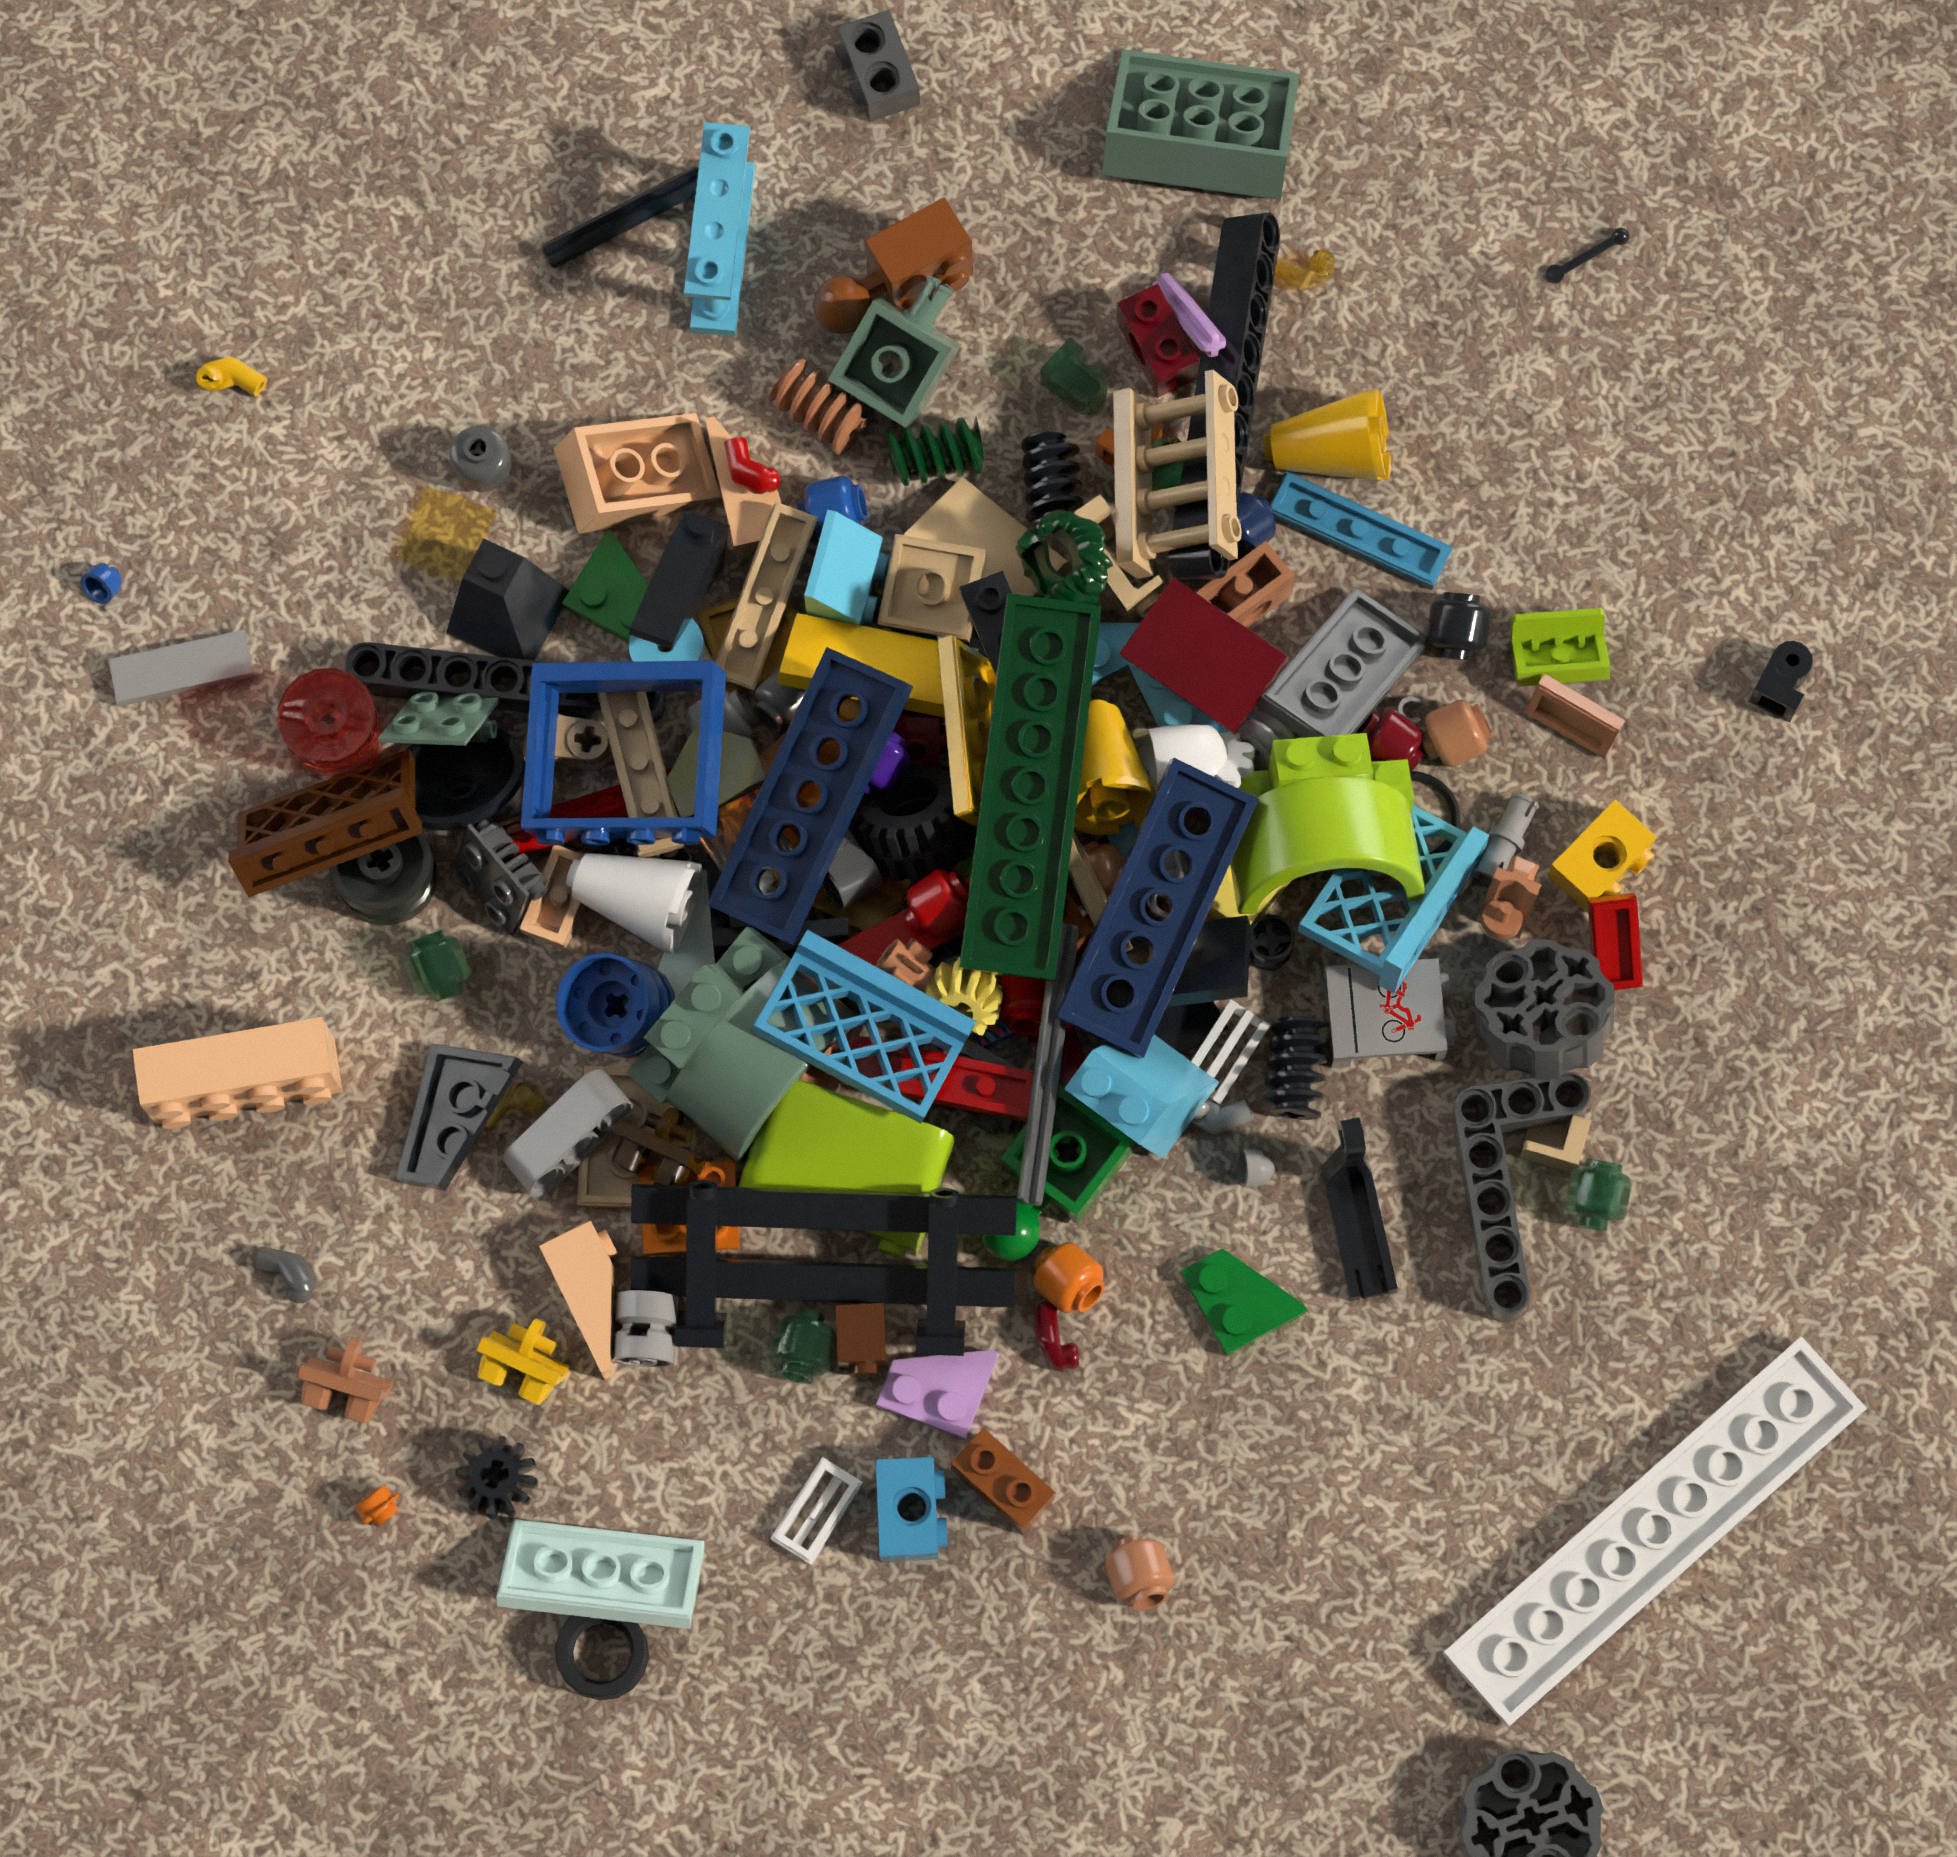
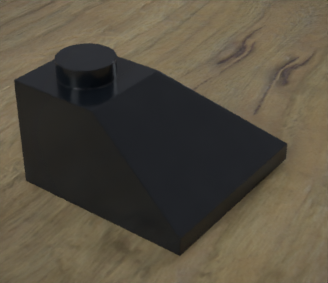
M483 538L462 578L446 633L496 657L535 661L563 608L562 602L570 590L527 558Z

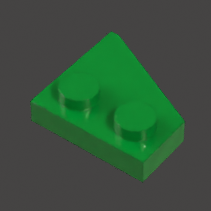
M607 530L562 602V606L565 610L629 644L630 627L649 585L614 534Z

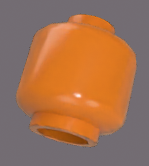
M1073 1242L1062 1243L1057 1247L1048 1246L1035 1260V1290L1064 1313L1085 1312L1089 1310L1104 1292L1105 1283L1102 1281L1104 1277L1102 1265Z

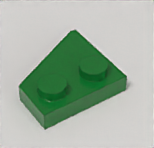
M1223 1248L1180 1271L1183 1280L1226 1356L1303 1316L1308 1311L1302 1302Z

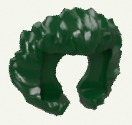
M1056 510L1048 513L1041 518L1036 526L1037 532L1032 530L1026 531L1019 538L1015 546L1018 557L1022 562L1024 576L1031 579L1041 598L1093 605L1098 603L1099 594L1106 588V581L1108 579L1107 569L1113 566L1112 561L1103 552L1106 546L1104 543L1106 538L1105 532L1096 522L1072 512ZM1052 534L1069 549L1072 556V569L1068 575L1058 573L1052 566L1049 558L1048 542L1043 537Z

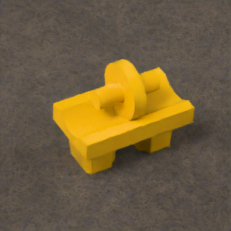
M537 1318L533 1320L528 1329L515 1323L511 1325L507 1336L522 1343L492 1331L488 1338H481L476 1350L483 1354L477 1374L478 1378L493 1385L501 1386L505 1383L511 1367L526 1373L518 1395L536 1405L545 1402L554 1387L565 1380L571 1366L548 1356L553 1353L557 1342L542 1336L546 1322ZM536 1349H538V1350H540V1351H542V1352H544V1353H546V1354H548V1355H545V1354H543V1353L537 1351Z

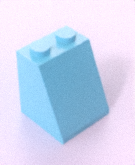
M1154 1035L1144 1058L1140 1059L1108 1043L1093 1049L1064 1089L1136 1143L1164 1159L1192 1121L1197 1110L1206 1102L1219 1082Z

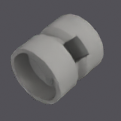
M629 1290L617 1293L615 1320L622 1325V1329L614 1333L612 1361L618 1364L663 1368L673 1366L675 1337L669 1333V1329L677 1324L679 1298L668 1293L643 1290ZM641 1330L647 1331V1336H641Z

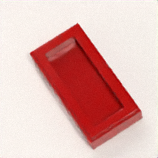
M1635 893L1587 898L1591 954L1600 961L1602 974L1608 981L1613 983L1614 990L1643 987L1638 903Z

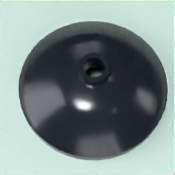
M499 728L494 739L489 738L486 743L468 742L466 746L412 744L407 748L415 759V811L424 829L439 831L467 828L469 824L473 826L489 819L510 802L519 790L525 776V759L519 744L510 734ZM396 772L389 774L388 779Z

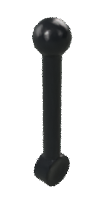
M1622 227L1616 228L1612 233V237L1562 266L1551 265L1546 271L1547 280L1553 284L1560 283L1564 278V274L1614 245L1626 244L1630 238L1629 232Z

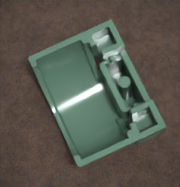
M746 927L716 964H703L643 1037L650 1044L626 1072L661 1104L669 1103L674 1108L681 1110L686 1119L737 1162L745 1160L752 1141L763 1123L791 1087L811 1066L810 1063L751 1032L753 1025L791 960L754 927ZM798 970L795 972L791 981L797 997L819 992L813 978ZM785 992L779 1001L788 999ZM833 1000L840 1020L857 1016L840 1000ZM823 1002L801 1007L808 1027L830 1022ZM792 1009L772 1013L767 1022L783 1032L798 1029ZM853 1028L844 1029L845 1035L849 1034ZM834 1032L812 1037L816 1050L822 1053L837 1041Z

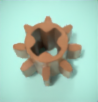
M911 938L907 945L899 939L894 940L882 953L876 964L877 968L920 991L928 984L935 972V968L928 963L933 954L914 938Z

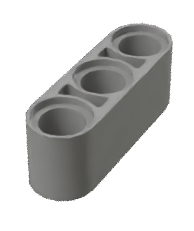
M604 1069L592 1070L581 1077L511 1144L503 1156V1162L532 1197L543 1196L553 1190L613 1133L619 1119L625 1121L633 1110V1104Z

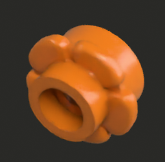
M385 1484L375 1489L354 1507L362 1517L359 1523L365 1525L371 1521L376 1528L383 1524L399 1510L394 1504L399 1498L398 1492L392 1494Z

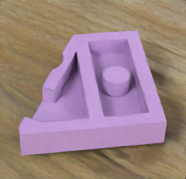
M985 1350L966 1352L964 1356L937 1355L893 1360L876 1407L967 1440L999 1352Z

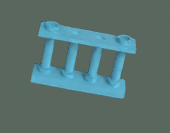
M704 122L684 287V297H693L690 321L691 333L736 337L755 177V163L747 162L750 126Z

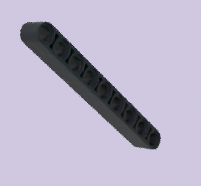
M1271 212L1229 217L1223 221L1207 317L1225 337L1226 345L1225 348L1218 351V356L1208 357L1204 351H1201L1194 396L1205 394V371L1209 370L1216 371L1231 383L1237 392L1238 408L1234 411L1236 510H1238L1280 245L1279 225L1276 217ZM1206 413L1191 416L1187 441L1206 437ZM1207 456L1183 461L1180 486L1207 480ZM1208 499L1176 506L1172 531L1208 524ZM1209 543L1170 550L1168 556L1171 575L1180 582L1224 578L1230 561L1210 547Z

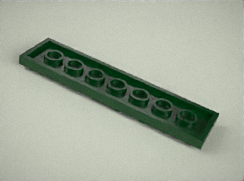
M1007 593L959 970L1047 982L1055 981L1101 605Z

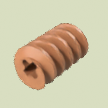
M803 357L782 374L773 387L769 400H776V408L781 412L790 410L789 416L792 421L796 423L804 421L805 431L811 434L818 432L817 437L822 444L832 443L833 452L836 455H842L853 446L867 429L870 417L865 419L861 417L865 403L858 401L849 408L847 403L851 394L844 390L835 397L833 395L836 387L834 383L828 381L823 386L819 385L823 370L820 368L806 375L805 370L809 360Z

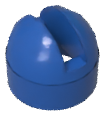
M99 563L92 566L81 577L80 584L84 593L91 600L100 604H106L119 592L122 577L117 568L113 566L109 568L108 564Z

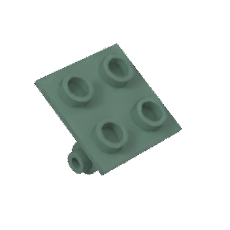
M421 692L412 695L378 737V742L466 746L468 742L486 743L489 738L494 739L497 735V722L490 720L489 715L499 703V698L481 697L476 693H467L459 696H438L434 692Z

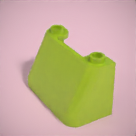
M798 1079L774 1108L753 1139L738 1187L930 1193L933 1189L942 1188L955 1152L954 1137L949 1132L925 1122L920 1124L905 1115ZM861 1231L870 1234L871 1238L879 1243L877 1247L879 1252L896 1259H904L906 1253L917 1257L925 1233Z

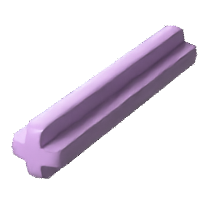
M1169 273L1160 274L1159 280L1153 282L1152 286L1159 284L1181 327L1198 348L1204 351L1208 357L1218 356V351L1225 348V337L1177 279H1174Z

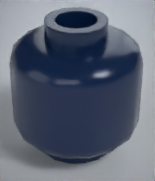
M1240 492L1237 517L1241 524L1242 535L1240 541L1237 542L1238 559L1235 560L1242 559L1266 541L1268 543L1275 536L1276 531L1274 511L1270 503L1263 497L1247 492Z

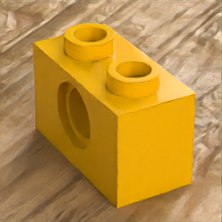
M1615 799L1552 863L1547 876L1588 913L1587 898L1619 895L1623 887L1618 883L1629 871L1637 876L1651 862L1655 855L1650 850L1657 836ZM1600 851L1608 852L1615 857L1617 866L1609 869L1602 868L1597 865L1593 855Z

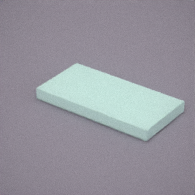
M513 1519L496 1596L497 1607L690 1629L704 1557L705 1541Z

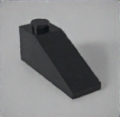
M688 510L686 511L666 545L632 622L630 635L673 650L724 566L730 525Z

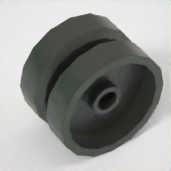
M423 832L422 834L329 868L333 884L343 903L355 916L371 924L395 925L413 919L428 906L437 889L438 867L432 849ZM390 866L387 870L380 871L381 867Z

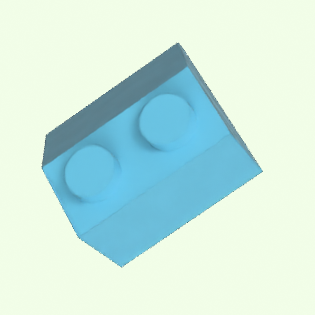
M827 510L804 594L807 615L864 626L865 623H874L879 597L872 596L876 580L885 581L890 562V555L884 554L883 537L836 511Z

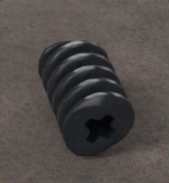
M1046 431L1029 435L1021 441V449L1026 453L1022 459V466L1027 471L1024 474L1023 482L1029 488L1025 492V501L1030 505L1026 511V518L1031 523L1027 531L1037 532L1036 526L1041 518L1052 511L1063 510L1071 512V510L1082 507L1084 504L1083 498L1070 495L1071 492L1082 488V481L1068 477V475L1079 472L1081 464L1076 461L1067 460V458L1078 455L1080 449L1076 444L1066 443L1067 436L1065 434Z
M1286 1016L1271 1022V1032L1277 1037L1272 1038L1268 1046L1269 1050L1276 1055L1270 1056L1267 1059V1068L1273 1073L1265 1077L1264 1083L1265 1087L1272 1092L1266 1093L1262 1100L1263 1105L1270 1109L1271 1113L1289 1119L1313 1120L1321 1118L1322 1113L1310 1108L1309 1102L1323 1100L1324 1096L1323 1093L1311 1089V1084L1325 1081L1326 1076L1314 1071L1313 1065L1327 1063L1326 1056L1315 1052V1047L1329 1045V1038L1317 1034V1029L1330 1025L1327 1022L1303 1016Z

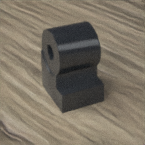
M1786 641L1780 644L1773 652L1748 702L1791 722L1805 695L1795 689L1804 683L1813 664L1812 654L1808 647L1796 641Z

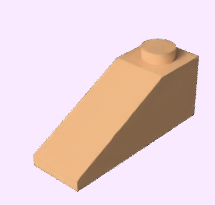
M715 417L705 418L728 525H730L729 530L736 560L752 557L756 553L774 501L781 503L779 492L776 489L774 492H765L760 495L735 485L731 479L724 442L732 437Z
M589 1221L539 1247L601 1374L607 1380L614 1376L612 1352L615 1323V1269L610 1258L618 1255L606 1229L597 1233L592 1222Z

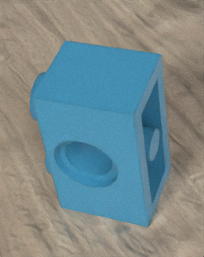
M934 1457L876 1460L880 1561L939 1560L938 1547H948L947 1519L937 1518L936 1499H946L944 1469L935 1470ZM908 1498H917L925 1504L926 1512L917 1521H906L898 1513L900 1504Z

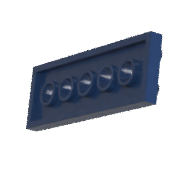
M826 647L707 902L708 906L794 945L913 689L912 685ZM848 698H858L861 705L858 717L853 721L843 722L839 715L841 704ZM836 740L841 748L838 760L831 765H823L819 758L821 747L828 741ZM816 783L821 792L818 803L811 808H803L799 801L801 790L808 784ZM796 826L801 835L798 846L791 851H783L779 844L781 833L788 827ZM776 869L780 875V885L774 893L764 895L759 887L760 878L766 871Z
M1176 758L1170 759L1057 1010L1055 1019L1139 1059L1144 1058L1259 798ZM1189 809H1198L1206 816L1207 827L1203 834L1194 835L1185 828L1184 815ZM1172 851L1183 854L1187 859L1188 870L1182 878L1170 876L1165 869V858ZM1153 894L1162 896L1168 903L1169 912L1163 921L1152 920L1145 911L1146 900ZM1134 937L1143 939L1149 946V958L1142 965L1132 963L1126 955V945ZM1113 981L1125 983L1130 990V1000L1123 1008H1116L1107 1000L1106 991L1109 984Z

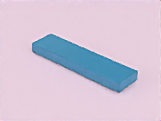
M1288 471L1285 472L1270 502L1275 519L1433 590L1453 548L1444 542Z

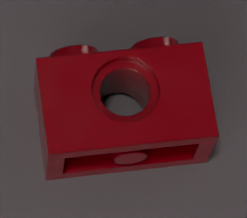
M1159 284L1117 302L1116 322L1157 398L1197 380L1200 360Z

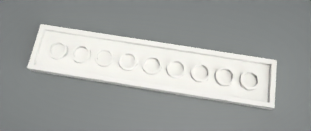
M1801 1336L1442 1654L1508 1728L1867 1409L1866 1406Z

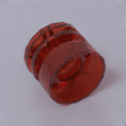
M336 668L314 669L298 676L284 690L277 707V726L295 764L309 777L325 781L377 761L384 744L378 742V737L383 733L384 726L367 687L353 674ZM328 713L331 718H335V722L328 725L325 721L321 720V717Z

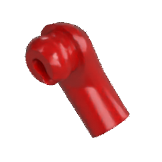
M735 437L724 442L731 479L735 485L760 495L765 492H774L779 487L780 476L775 468L766 467L750 459L746 438Z

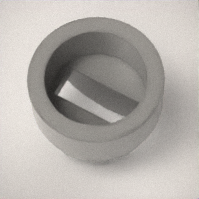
M1240 1149L1237 1156V1174L1240 1185L1242 1187H1256L1267 1183L1275 1171L1270 1155L1260 1149Z

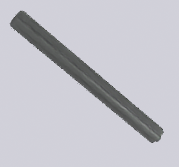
M1062 923L1055 981H1046L1018 1186V1202L1030 1206H1038L1043 1202L1066 1032V1023L1054 1017L1073 977L1079 935L1078 926Z

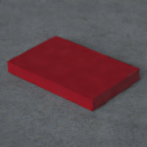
M1174 577L1119 653L1128 662L1234 735L1256 706L1261 695L1267 690L1289 659L1279 649Z

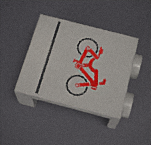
M1439 958L1416 960L1395 994L1378 985L1379 975L1359 964L1325 966L1323 985L1327 1023L1330 1024L1327 1029L1331 1068L1350 1067L1352 1059L1434 1053V1061L1444 1060L1448 1050L1447 1046H1454L1453 1019L1444 1018L1443 1001L1450 1000L1448 972H1440Z

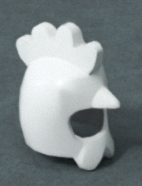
M1174 725L1153 729L1138 728L1133 732L1134 740L1143 745L1138 749V752L1146 770L1149 771V776L1155 790H1157L1165 769L1172 758L1181 760L1236 788L1241 785V778L1250 776L1254 771L1252 760L1255 756V747L1249 743L1241 742L1239 733L1235 735L1231 732L1219 734L1210 725Z

